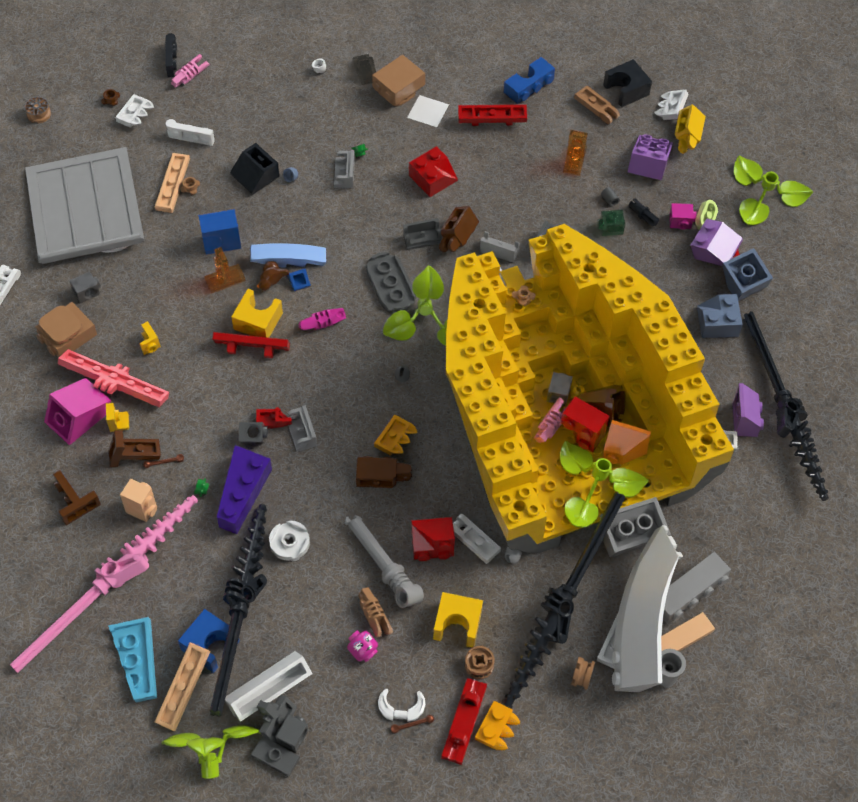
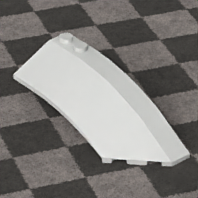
M665 525L660 526L653 532L633 566L624 589L619 607L614 651L612 653V663L615 664L612 683L615 685V691L641 692L662 683L661 635L663 614L674 569L678 559L683 557L681 552L675 550L677 544L672 536L667 535L668 528Z

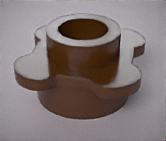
M113 89L104 91V98L101 100L102 104L117 105L120 93Z

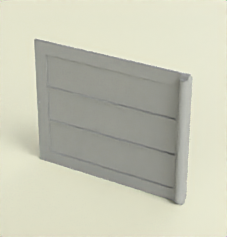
M127 147L25 167L39 263L55 262L140 244L142 241H145Z

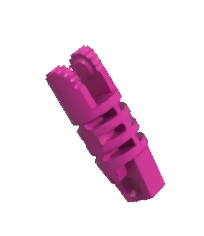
M343 308L313 313L311 317L300 320L298 327L301 330L312 328L318 330L332 326L346 319L345 311Z

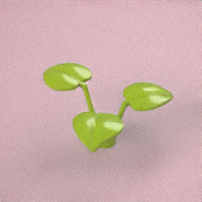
M740 155L736 159L734 164V177L736 181L744 186H748L752 182L757 184L762 181L761 185L764 189L759 201L748 198L740 204L739 213L747 225H758L767 219L769 207L761 202L766 192L774 190L775 187H777L778 193L782 194V202L790 207L802 205L813 193L809 187L796 181H785L780 186L779 177L775 172L770 171L762 176L763 170L758 163Z
M428 265L414 279L412 284L413 293L416 297L420 298L417 302L418 309L415 310V314L410 318V314L405 310L393 313L384 324L383 334L385 336L400 341L408 340L416 331V326L412 321L416 319L419 313L423 316L431 314L441 327L437 332V338L446 346L447 320L444 325L440 322L433 311L432 301L430 300H436L442 296L444 285L438 272Z
M568 441L563 443L560 451V463L563 469L572 475H578L581 471L587 473L592 470V475L595 479L585 501L580 497H573L565 504V515L575 527L584 528L596 521L599 513L598 507L589 503L598 481H603L609 477V482L614 483V491L623 494L627 498L636 496L649 481L646 477L629 469L617 468L611 470L612 465L608 459L600 458L593 462V457L587 450Z
M237 725L224 729L223 734L225 735L222 739L216 737L204 739L194 733H180L163 740L162 745L165 744L171 747L188 746L198 755L202 778L211 779L219 776V763L222 762V754L227 739L242 738L260 732L259 729L251 726ZM220 747L217 757L216 753H210L212 750Z

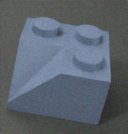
M754 248L722 264L727 287L731 294H737L738 301L768 287L773 279Z
M737 294L717 295L697 306L702 338L739 337L742 319Z

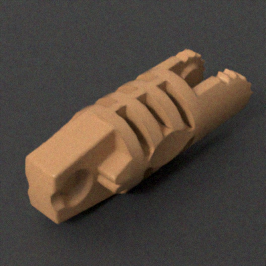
M369 587L361 589L358 594L359 603L375 637L381 636V630H384L386 635L392 634L393 629L378 599L374 597Z

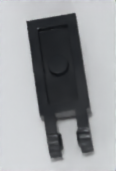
M168 33L165 38V66L167 77L169 78L174 77V71H177V61L174 60L177 58V43L173 33Z

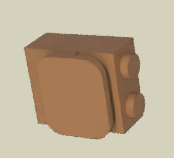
M402 54L372 75V86L392 105L401 106L412 99L416 91L425 85V72Z
M73 302L66 306L54 308L41 317L39 324L35 326L38 333L36 337L41 344L45 343L48 346V351L53 356L57 355L58 358L68 349L75 351L97 335L95 325Z

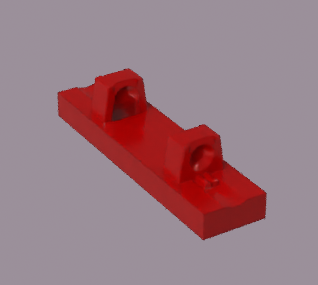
M527 104L458 105V123H472V126H479V123H506V125H513V123L527 122Z
M213 332L212 340L218 344H227L228 354L235 355L237 345L265 348V358H273L274 349L286 351L290 349V342L287 339Z
M467 678L441 756L442 759L462 765L487 689L486 683ZM465 701L473 702L475 706L467 704Z

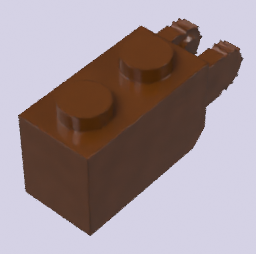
M470 206L455 207L441 228L443 239L439 249L442 253L448 250L454 252L458 247H463L475 231L479 220Z
M358 457L356 487L393 488L396 485V481L404 482L411 479V465L397 463V459L391 457Z

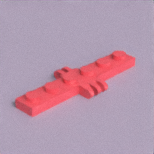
M69 349L58 358V365L96 380L93 387L98 389L101 386L100 390L104 392L107 390L108 394H113L116 390L122 391L157 407H160L169 397L168 391L130 376L128 373L129 367L125 366L122 369L123 365L121 364L109 367Z

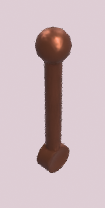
M178 454L174 458L152 462L144 461L143 466L149 468L152 465L174 461L183 462L184 456Z
M428 715L424 719L399 726L394 724L391 726V732L396 734L401 729L426 722L432 723L434 716Z

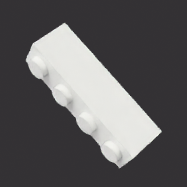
M294 651L227 695L225 702L232 714L241 722L258 710L256 707L260 700L267 703L271 702L313 673L304 657Z

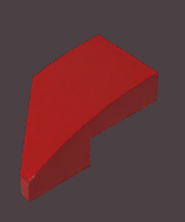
M279 407L275 409H256V422H263L264 427H268V429L292 424V418L283 414Z

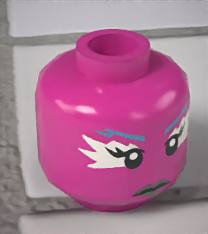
M357 630L348 638L351 642L348 644L347 649L359 662L363 660L367 662L378 652V642L368 631L359 633Z

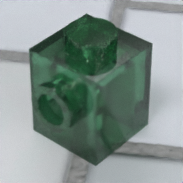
M623 210L601 211L600 219H597L598 229H601L602 236L624 234L625 220Z

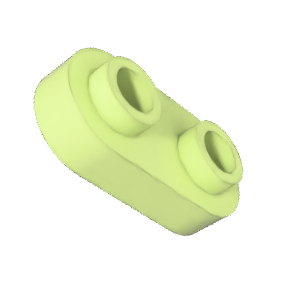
M713 200L702 202L695 219V225L699 230L706 219H716L718 208Z

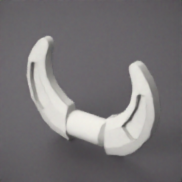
M385 689L379 696L378 707L380 712L386 719L392 721L393 718L405 719L407 722L414 721L423 714L425 709V698L420 691L417 692L418 701L416 705L408 709V712L394 711V708L388 704L386 699L388 689Z

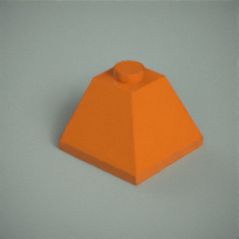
M612 420L603 451V458L608 459L611 464L623 465L646 455L651 431Z

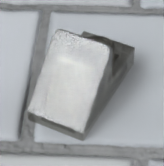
M369 54L352 57L361 85L373 83L372 75L376 73L373 57H369Z

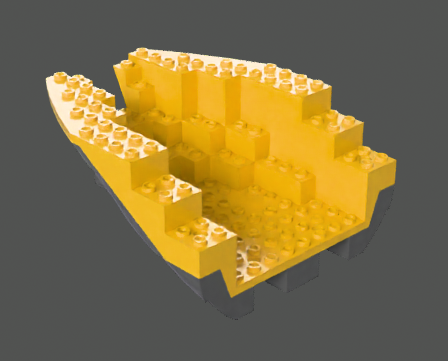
M566 224L549 228L545 235L529 239L534 277L527 280L523 278L518 266L500 271V265L493 251L476 256L474 252L456 258L449 297L446 331V376L461 414L472 454L481 475L486 498L500 525L507 545L511 550L517 549L531 553H541L558 547L561 535L581 529L569 522L564 511L565 504L573 497H580L585 501L595 480L592 470L587 473L581 471L578 475H572L566 472L560 463V451L565 441L579 446L575 442L572 430H568L561 424L553 437L548 438L545 442L538 443L534 439L539 430V424L554 405V403L547 402L553 372L572 376L571 388L575 385H581L585 388L586 392L611 385H622L623 389L620 391L625 392L624 415L620 414L619 419H622L624 424L651 431L646 455L623 465L611 464V470L617 468L632 470L646 477L650 484L649 487H644L636 496L625 497L620 508L657 497L658 501L664 499L667 507L685 501L708 485L714 478L721 475L728 466L734 452V448L716 418L720 404L701 372L705 358L670 297L633 267ZM521 286H527L530 292L535 293V299L531 300L527 306L517 304L516 299L512 297V293L518 291ZM570 392L568 395L566 406L562 405L558 411L562 412V410L566 408L572 401L570 398ZM607 427L604 438L592 453L587 450L592 455L593 462L603 458V451L610 427ZM609 477L603 481H598L589 503L598 507L599 512L596 521L591 524L594 530L601 519L600 515L604 514L615 493L613 489L614 483L609 482Z

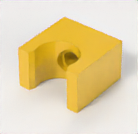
M247 289L231 316L233 329L250 336L269 338L283 314L282 301L275 298L269 308L257 310L254 308L256 304L254 291Z
M442 592L434 626L433 640L441 641L444 629L447 626L459 624L467 630V647L473 648L480 623L483 600Z

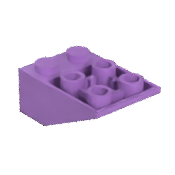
M639 135L631 155L628 172L662 180L673 143L663 138L655 139L650 135Z

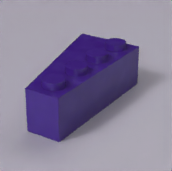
M235 445L217 513L219 528L238 534L272 471L270 458Z

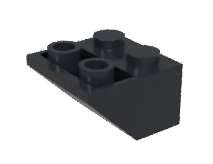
M257 143L242 151L230 171V174L252 195L280 177L278 162Z

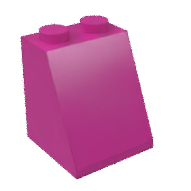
M87 378L49 395L44 422L69 445L106 416V403H111V400L99 389L94 388V384Z

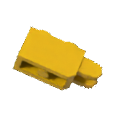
M693 104L679 110L675 136L679 140L678 150L683 154L687 152L688 148L693 150L696 147V144L701 141L706 116Z

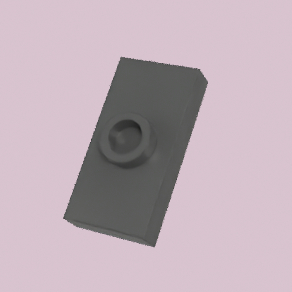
M262 736L251 754L253 758L287 777L290 776L300 760V756Z

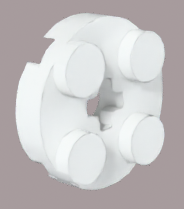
M287 521V523L282 525H276L269 536L271 551L276 557L286 561L299 560L308 551L310 546L307 529L296 521ZM293 537L294 543L286 544L285 539Z

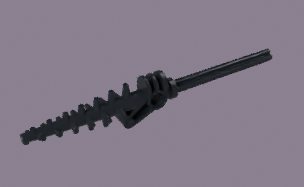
M752 311L745 313L744 318L776 393L774 400L778 403V409L776 410L777 434L782 438H786L791 433L793 439L789 447L795 446L798 448L794 455L802 457L799 464L807 468L805 474L812 478L810 483L817 489L816 493L819 494V498L822 501H826L829 499L828 490L824 486L825 479L821 478L820 475L822 469L820 466L817 467L816 464L819 462L818 455L815 454L813 456V452L817 451L814 448L815 444L811 443L809 445V442H814V439L810 438L812 434L811 428L806 427L808 421L805 419L808 415L802 400L792 398L791 392L785 389L754 313Z
M619 492L614 493L566 584H562L556 589L549 588V595H545L546 601L542 602L541 606L548 611L545 620L539 617L535 618V621L541 627H535V631H530L534 637L530 639L533 645L528 642L525 643V646L529 649L525 651L527 657L520 656V659L523 661L520 663L521 669H515L517 673L515 675L516 680L515 682H510V692L505 695L504 706L510 709L513 708L512 705L515 699L521 696L519 693L522 687H528L526 682L528 677L536 676V673L533 671L535 665L543 666L544 663L540 659L542 653L551 655V651L546 647L549 641L564 644L567 641L571 614L574 611L572 599L576 598L578 594L576 589L625 499L623 494Z
M265 504L259 505L255 511L257 515L251 520L254 523L252 527L248 528L251 536L249 538L244 537L248 547H240L245 557H236V560L242 564V568L232 566L236 575H239V579L231 578L226 582L223 600L230 606L229 615L231 620L210 707V715L220 717L222 715L243 619L248 615L250 603L255 601L258 594L267 584L265 575L259 574L254 577V574L263 568L259 561L264 556L261 550L265 543L262 541L264 537L261 534H265V527L263 526V523H266L265 512L267 508Z

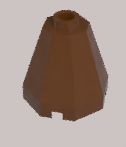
M611 385L583 392L578 397L609 415L607 427H610L612 420L622 423V419H619L620 414L624 415L625 392L620 391L623 389L622 385Z

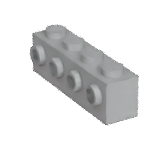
M715 552L669 585L663 620L667 624L672 620H679L686 609H693L699 603L698 600L702 597H709L714 592L715 587L718 585L721 587L728 582L731 569Z

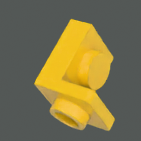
M147 321L141 324L143 329L141 335L144 341L140 343V347L144 355L153 353L161 347L156 333Z
M106 403V421L110 432L129 430L128 412H119V410L115 409L114 403Z

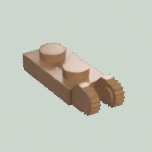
M585 86L574 96V99L607 124L612 122V117L616 119L620 116L618 110L610 102L588 86Z

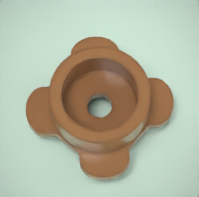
M193 177L185 178L182 182L183 186L180 187L181 192H188L192 195L196 194L200 181Z
M521 286L518 291L512 293V297L516 299L517 304L527 306L531 300L535 299V293L530 292L527 286Z

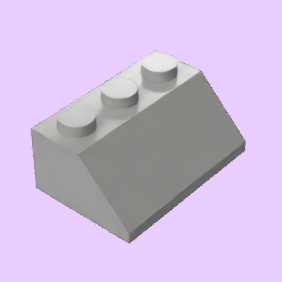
M657 497L619 509L603 539L610 558L645 547L657 528L662 525L667 526ZM668 528V533H667L668 536L671 535V533H670V531H669V528Z

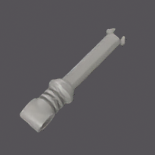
M355 515L352 520L346 517L345 525L350 527L381 569L382 582L388 584L395 593L397 605L405 608L420 604L424 598L422 588L410 581L401 564L392 562L362 522L361 517Z

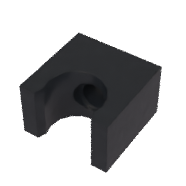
M634 59L605 71L603 86L606 89L614 86L623 87L620 90L618 102L621 108L650 95L652 80Z

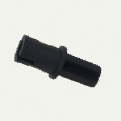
M636 198L630 201L628 207L638 214L639 219L645 220L650 226L658 224L659 218L650 211L649 207L642 205Z

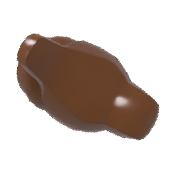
M274 261L266 262L263 266V272L260 275V282L257 288L264 291L268 290L272 285L279 282L282 277L289 275V271L287 269L280 270L278 264Z

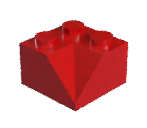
M437 146L409 162V176L429 197L458 181L448 157Z
M575 396L562 413L561 424L568 430L573 431L575 442L582 449L593 453L605 436L609 415Z
M452 517L411 520L414 560L428 561L430 558L444 560L454 556L455 536Z

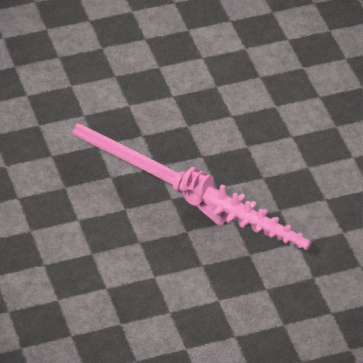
M194 495L187 497V500H184L182 505L178 504L177 508L173 509V513L167 512V516H163L162 522L159 519L156 520V524L152 525L153 530L147 527L145 529L147 533L142 532L143 539L139 535L135 536L136 541H131L134 547L125 543L126 549L122 548L120 550L123 556L119 560L114 561L108 557L106 559L108 562L106 564L102 563L101 569L96 568L94 570L97 575L96 579L92 582L94 586L20 654L10 666L18 673L101 594L105 596L109 592L108 589L110 587H121L126 581L145 572L149 568L146 553L149 550L157 551L155 543L157 541H165L164 534L167 531H174L173 525L176 522L182 521V516L191 511L190 508L198 502V499Z

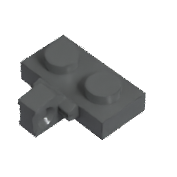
M280 695L276 703H267L260 700L256 707L260 713L264 714L262 719L265 721L259 732L276 744V735L288 714L293 716L297 708L284 695Z

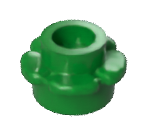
M365 144L351 148L354 150L356 157L365 155V151L368 150Z
M206 478L204 480H197L194 494L200 495L199 497L202 494H207L209 483H206Z

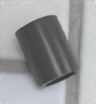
M607 187L601 192V196L610 207L619 203L620 198L611 187Z

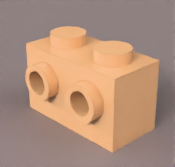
M130 479L120 494L125 511L147 522L157 511L152 488L145 482L139 483Z

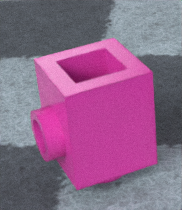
M672 203L669 212L670 228L691 229L696 219V211H693V204Z

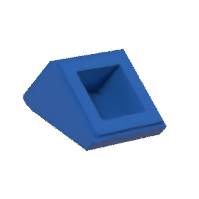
M301 269L287 275L293 291L311 286L306 269Z

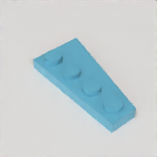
M146 617L109 625L108 627L112 633L115 647L118 650L121 664L125 670L133 699L136 703L156 699L157 691L150 618Z

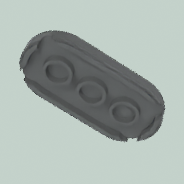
M386 252L373 255L367 263L366 272L381 306L392 313L400 310L408 311L414 305L415 294L401 260L397 256Z

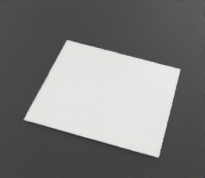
M419 95L407 118L437 127L449 104Z

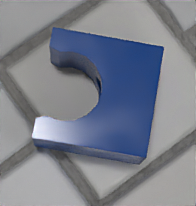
M235 209L198 215L206 255L241 249Z
M204 609L178 640L181 651L185 653L190 642L208 649L210 644L215 641H226L229 625ZM210 653L204 667L214 673L218 665L215 656Z

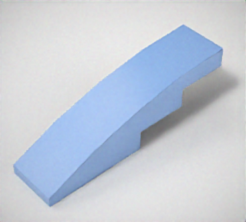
M256 244L250 246V262L265 264L268 261H274L282 268H285L287 264L305 267L307 263L324 266L326 264V248L302 244Z

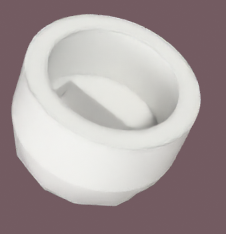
M316 59L313 61L312 67L316 73H324L326 63L323 59Z

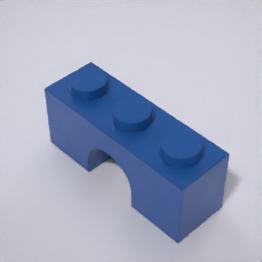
M540 57L529 65L528 76L530 78H523L516 73L504 81L503 93L516 104L525 101L531 94L537 93L543 86L552 83L555 68Z

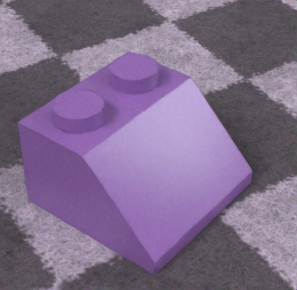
M706 219L691 243L694 259L723 266L724 262L733 258L743 239L723 222Z
M739 383L732 402L734 431L737 432V436L758 437L760 430H763L764 420L760 418L762 402H759V394L743 383Z

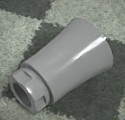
M675 649L661 651L662 683L659 685H662L664 688L673 686L686 668L684 656Z

